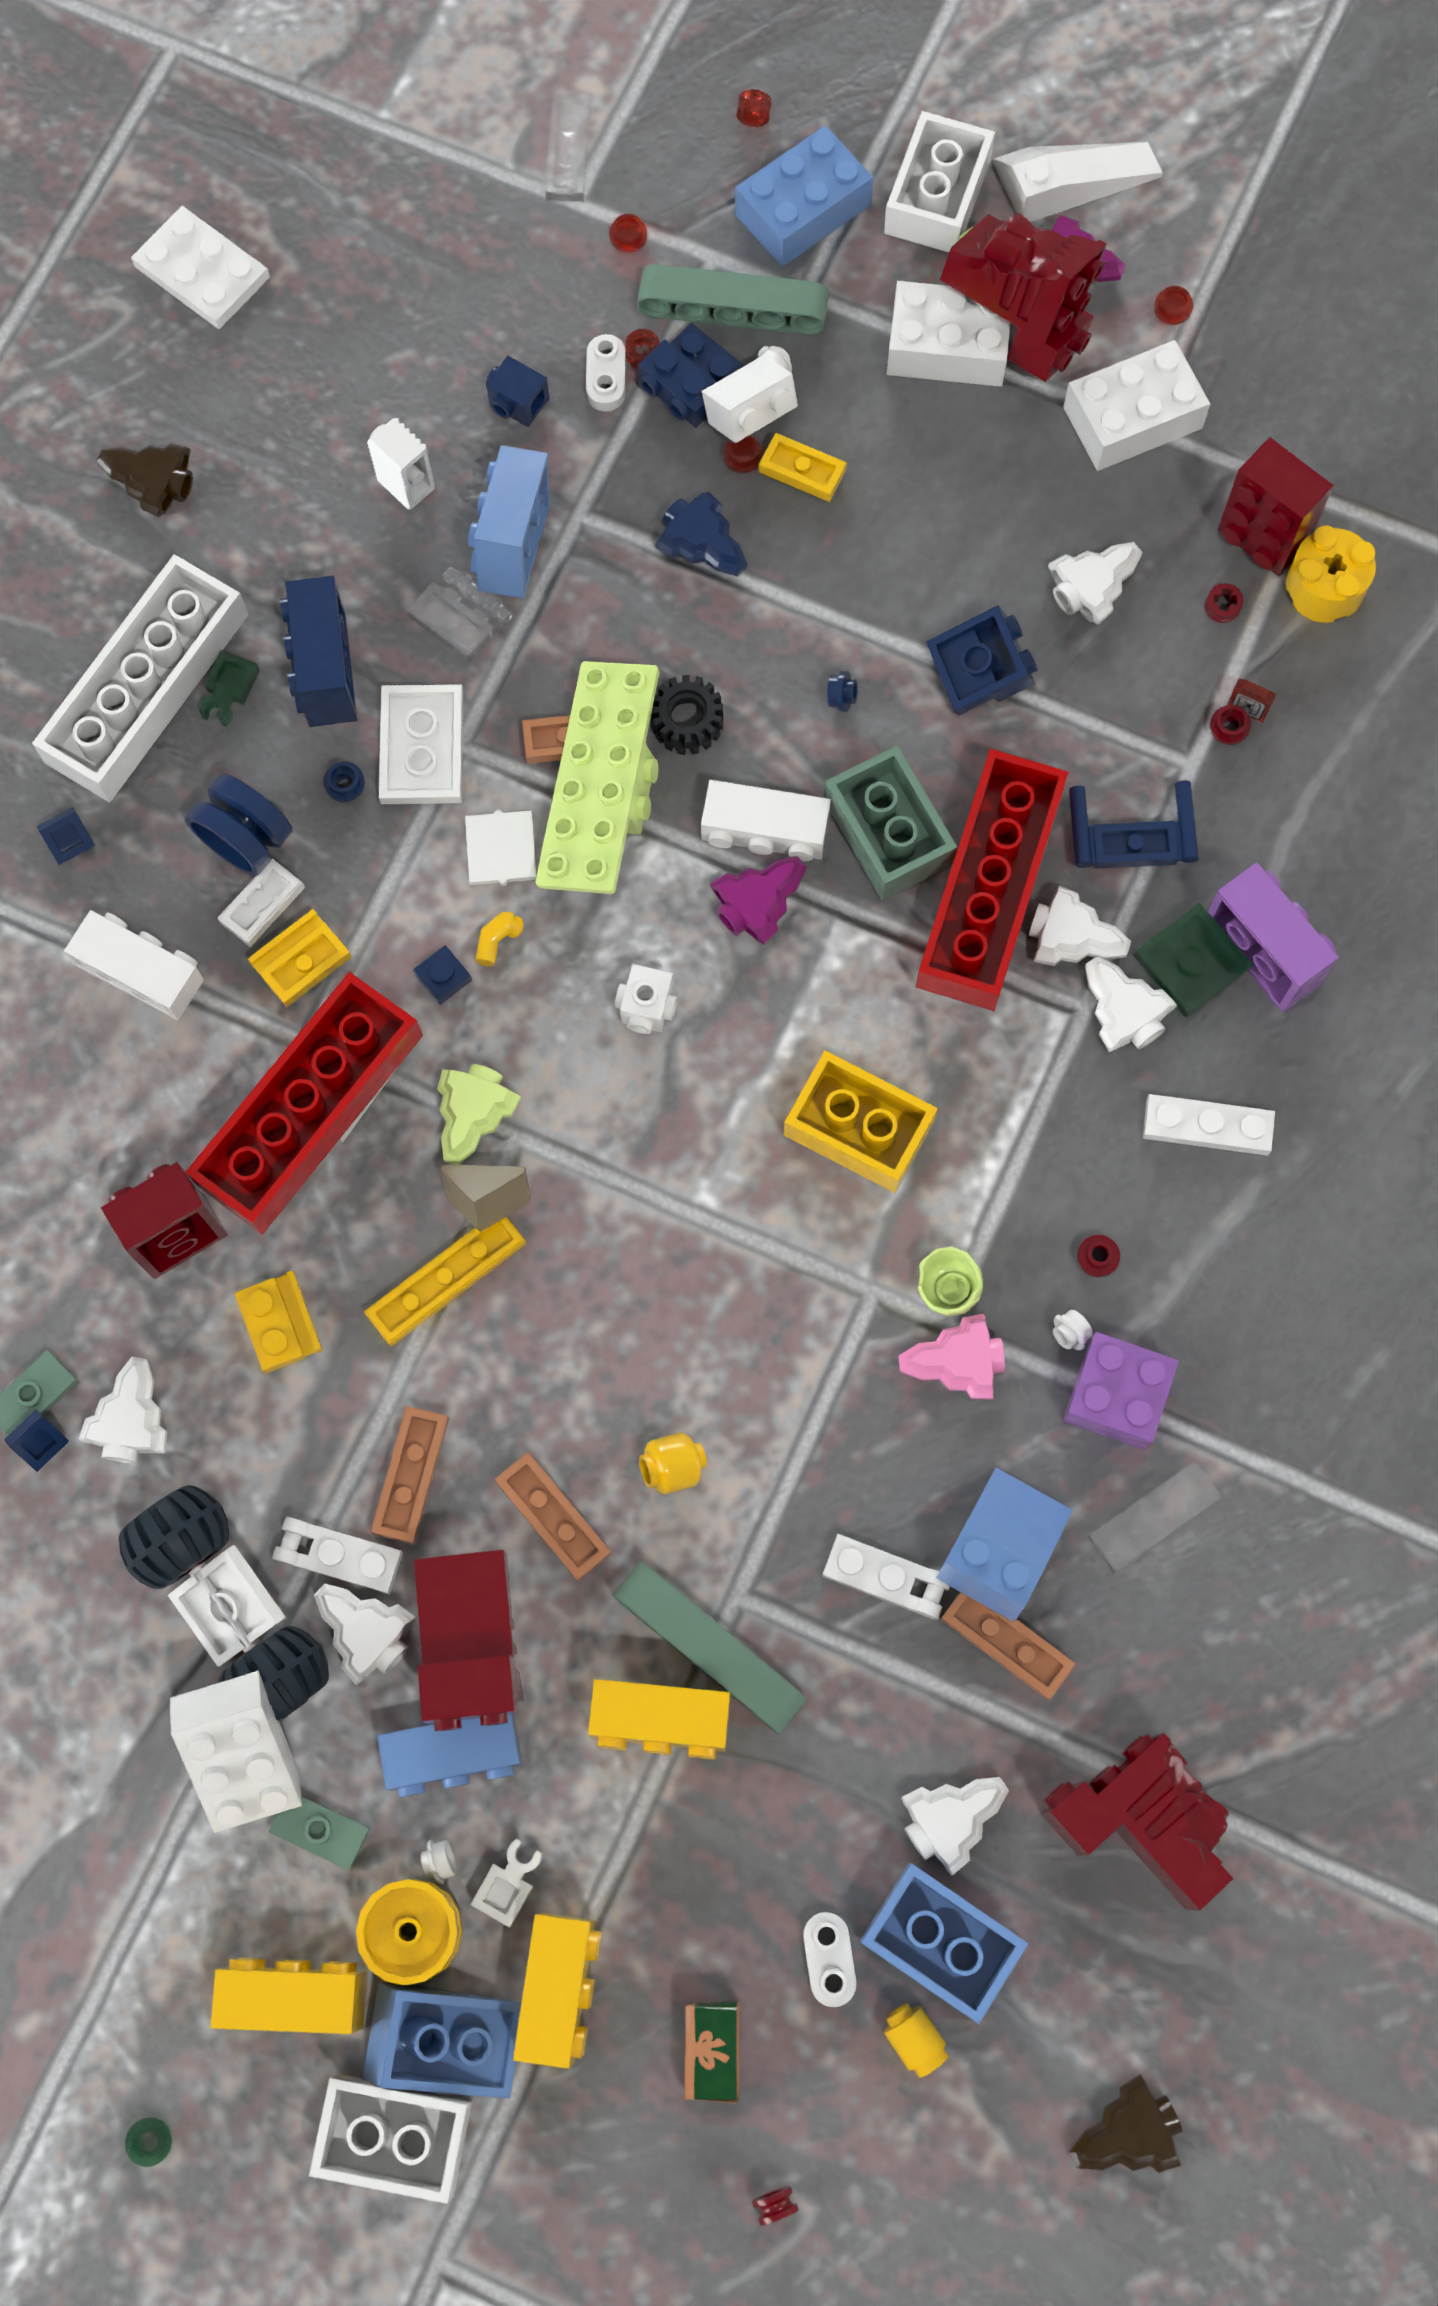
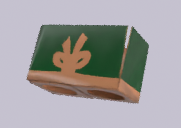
M739 2001L695 2003L685 2006V2099L738 2103L740 2092Z

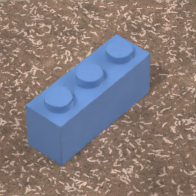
M515 1714L507 1715L508 1723L501 1725L480 1726V1718L461 1720L462 1729L434 1731V1724L377 1735L385 1789L388 1791L398 1790L399 1798L426 1793L425 1784L442 1781L443 1789H449L470 1784L469 1776L486 1773L487 1780L513 1776V1767L523 1765Z

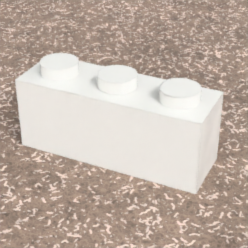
M709 780L701 822V839L708 841L710 845L718 848H730L734 845L746 847L751 852L761 855L777 852L789 854L790 857L798 856L801 861H811L813 858L822 860L831 799Z
M90 910L64 950L73 965L178 1021L204 981L196 967L197 961L182 951L176 950L172 954L161 948L163 944L158 939L144 931L136 935L127 930L128 925L111 913L106 912L103 917Z

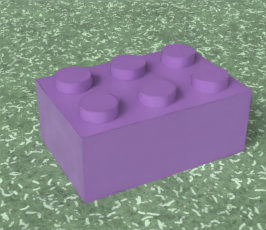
M1257 862L1217 891L1204 918L1208 926L1282 1013L1319 987L1339 958L1332 941L1326 935L1318 934L1308 922L1305 910L1297 902H1291L1281 891V885L1276 876L1268 870L1264 871Z

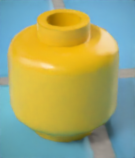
M683 1432L649 1441L645 1446L644 1454L639 1456L640 1472L648 1488L654 1487L662 1495L698 1485L701 1479L702 1468L707 1466L706 1454L702 1445L699 1442L694 1443Z

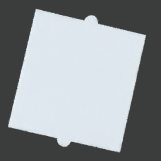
M497 809L494 814L465 816L470 885L500 883L501 886H506L508 882L536 880L532 810L502 813L500 809Z

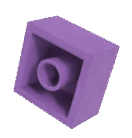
M1095 1332L1088 1343L1063 1421L1146 1450L1154 1440L1179 1360Z

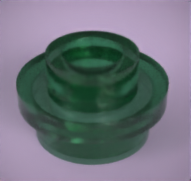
M147 2117L135 2122L128 2130L125 2138L127 2155L135 2164L143 2167H151L161 2163L169 2155L172 2148L173 2137L171 2130L164 2121L155 2117ZM148 2132L153 2133L157 2138V2146L154 2150H147L143 2146V2137Z

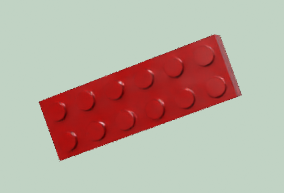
M994 749L989 750L922 958L915 988L995 1012L1069 771Z
M349 971L186 1170V1175L198 1188L263 1235L423 1037L417 1020Z

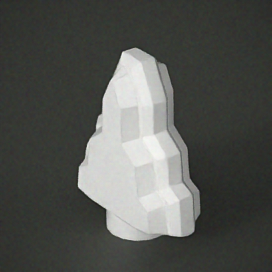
M1134 542L1112 545L1100 554L1085 551L1076 557L1065 554L1048 564V568L1057 584L1053 589V595L1057 604L1066 614L1073 615L1079 611L1088 621L1099 625L1112 613V603L1122 593V581L1133 574L1142 556V551Z
M1060 885L1055 891L1050 906L1038 904L1028 935L1039 939L1034 962L1055 966L1061 960L1078 963L1087 956L1094 958L1099 956L1105 960L1124 958L1127 956L1131 940L1117 927L1099 921L1095 909L1081 903L1078 893Z
M1099 956L1086 963L1085 970L1088 986L1098 1000L1095 1015L1102 1025L1099 1036L1109 1052L1131 1041L1137 1049H1142L1165 1031V1027L1160 1021L1177 1007V1003L1163 989L1153 990L1143 979H1129L1119 966Z
M131 1357L117 1375L113 1393L100 1399L94 1416L85 1418L79 1441L103 1447L101 1455L103 1459L137 1464L139 1453H165L167 1431L160 1427L161 1409L152 1400L155 1382L147 1359Z
M325 1583L314 1594L322 1619L334 1630L333 1646L343 1657L341 1669L355 1685L359 1684L376 1668L384 1675L387 1674L409 1650V1646L402 1639L417 1618L399 1604L388 1607L376 1598L361 1601L348 1589Z
M1001 1777L975 1779L961 1789L948 1784L933 1791L920 1787L901 1797L913 1820V1823L904 1829L924 1860L935 1854L950 1875L953 1876L970 1861L969 1850L982 1839L983 1823L998 1812L1009 1790Z

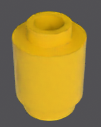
M905 2003L886 2017L889 2025L884 2029L883 2033L908 2071L914 2070L917 2076L922 2078L936 2070L948 2059L949 2055L944 2049L946 2043L921 2005L911 2008L908 2003Z

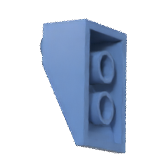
M995 1468L936 1579L1015 1622L1036 1587L1073 1510L1004 1471Z
M378 1982L363 2078L380 2088L510 2098L516 2061H513L522 2002L423 1986Z

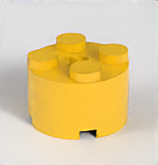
M1328 525L1317 528L1314 533L1310 534L1300 544L1286 577L1287 592L1289 591L1293 600L1292 605L1304 617L1321 623L1334 622L1335 619L1354 614L1360 607L1375 576L1376 552L1373 545L1364 541L1357 534L1345 529L1333 528Z

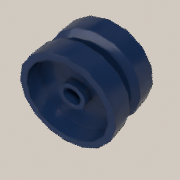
M226 773L220 774L208 789L211 803L197 802L185 817V823L207 847L229 864L249 875L258 876L270 861L267 847H281L292 833L293 827L288 819L270 801L236 777Z

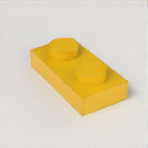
M775 433L759 463V473L830 502L846 472L847 462Z

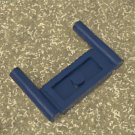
M1183 780L1174 784L1178 821L1095 824L1090 826L1088 825L1085 787H1070L1069 798L1076 867L1087 868L1094 865V869L1165 866L1176 865L1178 861L1184 863L1198 861L1191 782Z

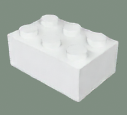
M922 111L886 206L884 234L949 253L951 247L959 240L962 233L966 231L991 162L995 132Z
M897 281L887 375L1002 387L1011 323L951 286Z
M1173 340L1069 382L1063 408L1096 470L1099 471L1202 429L1210 402L1176 340Z
M259 1671L170 1698L171 1735L214 1833L302 1806L299 1770L281 1725L276 1720L273 1708L269 1703Z
M336 2074L329 2078L309 2176L448 2204L454 2197L473 2100L433 2092L380 2088L366 2079Z

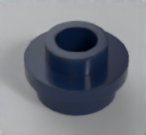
M841 671L839 675L830 676L827 688L829 706L838 707L840 712H847L850 705L856 703L858 684L856 679H851L849 671Z
M338 762L332 765L326 772L324 787L332 799L339 802H349L361 795L365 787V778L358 766L349 762ZM344 779L352 781L349 787H338L339 782Z

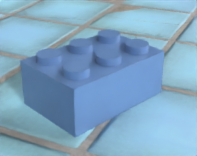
M825 125L736 186L735 215L783 267L871 206L874 177Z
M501 445L497 460L490 461L488 465L487 492L481 491L477 508L478 516H480L478 523L472 522L469 530L468 546L474 548L470 570L471 573L476 574L478 591L525 598L550 509L548 453Z
M912 1863L907 1864L859 1941L978 2024H980L1029 1944Z

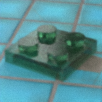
M1200 903L1136 949L1133 955L1160 988L1177 1003V1008L1186 1018L1250 971L1253 966Z

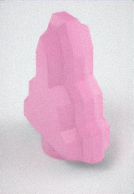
M985 1314L963 1317L960 1326L943 1329L936 1341L918 1343L898 1356L901 1373L921 1381L939 1380L948 1390L966 1391L970 1399L993 1400L994 1374L1004 1373L1005 1371L1002 1339H990Z

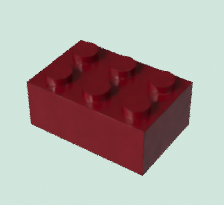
M1268 437L1238 470L1217 530L1222 533L1228 543L1241 547L1253 557L1254 561L1261 568L1271 570L1279 577L1293 562L1303 540L1314 533L1334 485L1271 437Z
M178 1162L171 1166L170 1164H164L155 1168L147 1175L146 1181L134 1188L125 1187L116 1191L109 1197V1203L100 1207L126 1252L154 1280L228 1236L204 1194L186 1175Z

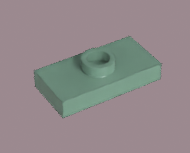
M46 1350L0 1394V1429L7 1436L36 1409L43 1416L47 1414L79 1383L73 1374L50 1351Z
M302 1795V1806L277 1813L269 1833L349 1871L352 1870L371 1829Z

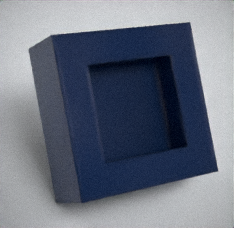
M73 807L37 826L38 831L59 865L95 846Z
M446 945L413 969L414 975L439 1005L472 981L471 975Z
M37 1409L4 1439L6 1444L36 1472L69 1442L65 1435Z

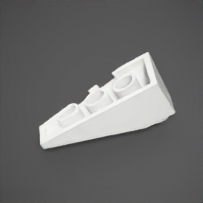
M1148 142L1027 147L993 159V165L1016 214H1022L1030 222L1161 178L1163 174Z

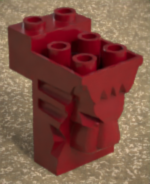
M1020 213L1012 215L1006 222L1000 221L988 214L951 247L940 280L1017 326L1018 330L1007 359L1042 381L1047 382L1057 371L1064 372L1070 364L1075 353L1081 355L1090 342L1092 334L1088 330L1094 316L1085 311L1092 294L1088 293L1090 285L1098 279L1104 268L1105 262L1101 258L1107 243L1102 240L1093 241L1077 235H1069L1067 239L1056 231L1036 228Z
M504 1549L414 1559L422 1665H417L422 1722L426 1724L434 1723V1731L462 1729L461 1720L480 1718V1726L508 1723L507 1715L518 1714L517 1702L524 1701L520 1672L515 1667L514 1656L518 1653L517 1647L512 1640V1630L515 1627L514 1619L512 1618L507 1553Z
M1148 1733L1143 1737L1139 1736L1121 1753L1126 1760L1119 1767L1115 1764L1111 1767L1107 1766L1091 1780L1089 1785L1085 1781L1074 1783L1073 1785L1069 1781L1063 1782L1043 1800L1049 1807L1041 1815L1077 1856L1090 1855L1116 1831L1184 1909L1200 1911L1234 1879L1221 1865V1860L1212 1852L1219 1843V1839L1227 1830L1228 1824L1226 1819L1229 1812L1222 1804L1207 1795L1202 1790L1201 1783L1183 1769L1188 1763L1165 1733L1152 1737Z

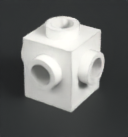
M632 964L627 985L620 983L615 999V1008L620 1009L621 1022L627 1024L628 1029L641 1034H650L652 1030L662 1033L665 1020H673L678 999L677 996H672L674 989L673 973Z

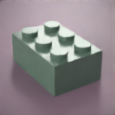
M898 745L825 781L824 798L831 799L830 812L881 901L952 867L958 847Z

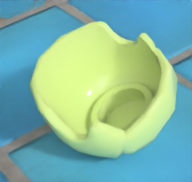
M952 1246L938 1248L921 1261L919 1265L920 1279L918 1290L921 1298L932 1311L947 1317L961 1315L968 1312L979 1301L983 1291L982 1272L966 1251Z

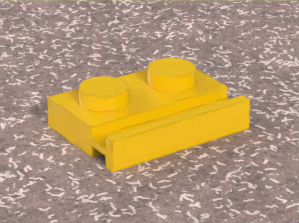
M312 909L250 956L248 961L287 1008L351 959L352 956L326 923L320 919L315 910Z
M293 1270L286 1272V1275L276 1279L274 1277L234 1293L260 1366L265 1374L303 1360L306 1356L316 1352L324 1351Z

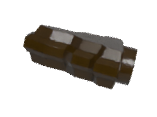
M170 443L165 448L149 445L140 451L125 447L102 449L96 460L97 464L111 479L125 484L128 495L140 501L142 510L157 517L165 515L174 500L184 502L192 488L193 473L187 470L191 452L189 447Z
M1139 2074L1120 2086L1119 2097L1104 2106L1101 2122L1085 2130L1069 2150L1075 2167L1080 2169L1104 2170L1120 2163L1132 2171L1151 2166L1160 2173L1181 2166L1172 2137L1183 2132L1168 2097L1164 2095L1155 2099L1146 2081Z

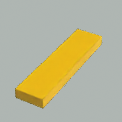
M507 1217L481 1232L475 1227L366 1309L364 1313L389 1346L392 1347L527 1244L526 1240Z

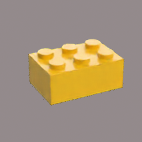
M824 1050L784 1122V1136L896 1194L935 1122L938 1108Z
M594 1679L588 1735L592 1739H598L597 1746H600L602 1749L626 1751L628 1742L643 1744L644 1753L671 1755L672 1747L688 1748L689 1757L715 1760L716 1751L726 1752L730 1692Z
M546 1913L535 1914L513 2061L569 2069L574 2064L575 2058L581 2059L582 2055H584L588 2027L580 2026L582 2009L588 2010L589 2007L591 2008L595 1979L587 1978L589 1961L595 1962L598 1960L602 1932L594 1931V1920Z
M265 1958L230 1959L229 1967L215 1969L211 2029L353 2034L364 2029L368 1972L356 1971L357 1962L329 1961V1963H322V1970L311 1969V1960L284 1959V1961H276L275 1968L265 1967Z

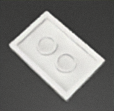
M181 206L131 257L134 267L217 329H220L270 278L268 269L184 206Z
M462 684L381 686L380 803H462Z

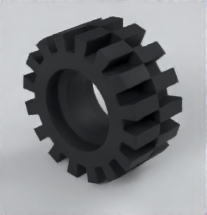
M682 675V682L677 683L676 677L669 679V687H666L664 684L658 687V695L655 694L651 712L653 733L656 732L658 742L661 744L665 741L666 749L671 752L674 746L678 747V754L685 755L686 748H691L692 755L699 753V746L703 745L704 749L707 750L711 747L712 739L714 741L718 740L720 730H723L724 724L723 704L719 691L714 693L713 684L708 682L704 686L703 678L696 676L695 682H690L689 675ZM691 703L697 705L702 710L703 717L697 725L683 727L673 721L671 716L673 710L678 705Z

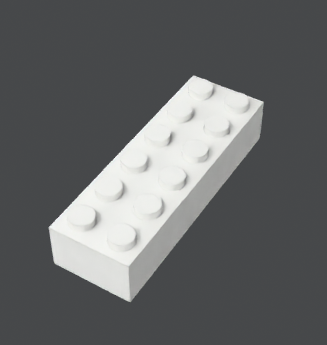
M174 554L32 744L43 762L110 803L247 618L248 612L241 594Z

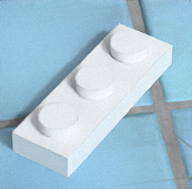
M1149 1094L1146 1101L1143 1139L1268 1156L1272 1150L1275 1111Z

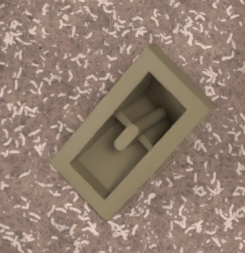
M442 1164L440 1171L447 1201L480 1232L530 1203L531 1194L525 1167Z

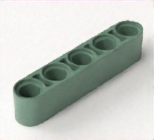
M651 264L642 270L637 308L642 314L653 318L814 335L824 329L829 291L824 285L813 281Z
M642 1561L635 1566L612 1594L627 1610L722 1689L730 1692L734 1699L778 1735L784 1731L808 1701L794 1686Z

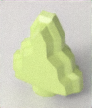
M471 1064L468 1074L442 1069L437 1090L443 1096L439 1111L446 1121L441 1136L444 1162L460 1165L475 1152L483 1135L495 1132L502 1118L512 1117L521 1100V1096L500 1085L503 1076L497 1071L478 1064Z

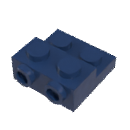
M690 323L671 343L664 339L638 364L639 383L651 397L657 396L665 402L677 419L681 421L687 420L697 428L707 418L702 391L744 367V365L693 323Z
M999 605L926 641L953 709L958 715L993 698L1001 702L1035 685L1032 673L1038 671L1037 665L1028 649L1021 651L1017 641L1018 638L1023 636L1021 627L1014 614L1007 617Z

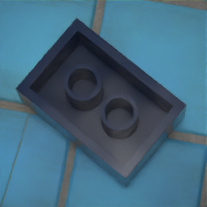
M334 575L286 581L287 597L280 598V607L284 623L287 622L289 633L284 635L287 659H291L293 670L288 672L289 689L291 696H295L298 714L305 713L309 727L357 721L346 612Z

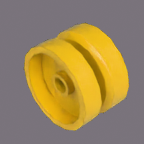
M418 1879L388 1883L373 1893L360 1911L356 1928L358 1951L368 1969L384 1981L400 1985L424 1982L446 1970L460 1951L464 1933L461 1911L451 1894L436 1883ZM409 1922L414 1924L417 1929L416 1937L411 1941L409 1936L402 1935L401 1932L402 1926L409 1925Z

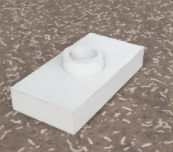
M272 858L260 874L255 876L217 919L230 932L251 947L303 891L305 886L303 882Z

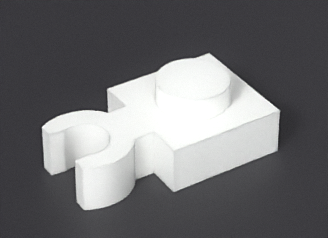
M515 1839L508 1847V1865L506 1869L493 1864L471 1903V1906L509 1928L512 1927L534 1887L524 1881L523 1878L527 1872L535 1870L542 1860V1853L536 1851L530 1862L526 1864L521 1863L517 1859V1851L522 1841Z

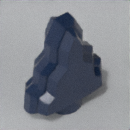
M710 492L702 493L690 503L680 498L668 508L662 519V524L666 528L655 544L658 550L671 559L680 556L692 564L706 562L718 572L737 577L747 568V561L740 545L729 536L730 523L721 514L722 504Z

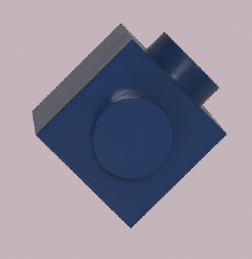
M508 355L499 367L495 366L490 371L486 380L489 405L493 411L503 418L508 419L511 417L528 428L550 399L547 377Z

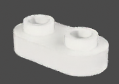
M604 334L592 339L587 347L586 393L588 402L593 408L604 412L613 411L620 407L625 399L626 353L625 346L619 338ZM603 350H611V351H612V352H610L609 354H602V353H601V351H603ZM601 384L611 385V387L607 389L600 388L599 386Z
M821 1912L812 1916L807 1921L803 1931L810 1986L813 1995L820 2003L828 2007H839L850 2001L856 1990V1976L847 1925L839 1916L830 1912ZM823 1927H830L835 1933V1939L830 1945H823L818 1941V1932ZM831 1974H837L842 1979V1987L837 1992H829L825 1988V1979Z

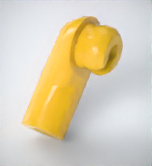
M506 911L499 913L480 931L475 962L482 966H494L499 942L507 935L511 938L519 936L524 928L523 919L519 916H514L513 912Z

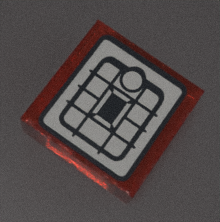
M1239 678L1227 705L1240 706L1247 712L1250 718L1263 723L1276 694L1250 681Z

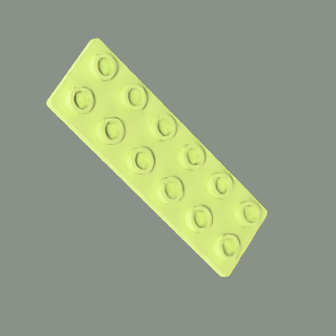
M588 661L581 663L535 880L539 888L613 894L615 892L627 834L641 835L644 820L647 821L651 813V800L649 797L651 783H655L658 777V761L653 757L645 743L660 673L656 665Z

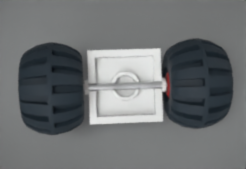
M193 1485L183 1486L151 1505L122 1529L119 1534V1547L124 1565L134 1578L152 1589H163L189 1573L191 1577L168 1594V1597L215 1664L220 1667L242 1650L246 1653L221 1673L219 1683L259 1671L276 1720L284 1719L309 1701L308 1699L327 1684L329 1669L324 1651L311 1635L293 1626H286L278 1630L262 1642L259 1640V1637L286 1617L235 1545L226 1549L206 1565L205 1561L224 1547L229 1539L228 1520L221 1504L210 1493Z

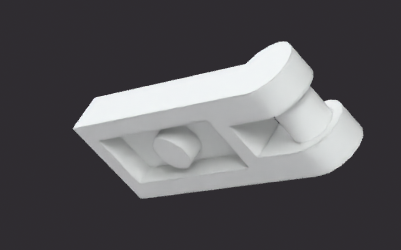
M285 1517L281 1529L285 1531L281 1546L275 1547L272 1560L390 1595L403 1555L401 1550L312 1525L291 1517ZM301 1537L313 1540L309 1555L297 1552Z
M837 1534L822 1577L935 1620L939 1619L943 1608L939 1605L944 1590L949 1591L950 1588L949 1585L936 1579L939 1573L937 1570L926 1568L840 1534ZM915 1580L927 1584L923 1598L910 1594Z

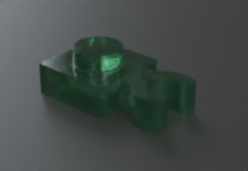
M220 651L204 684L207 692L212 693V695L204 698L200 704L199 712L202 718L207 720L213 709L220 708L222 712L219 715V721L222 726H228L233 718L231 705L233 701L245 704L260 672L258 664Z

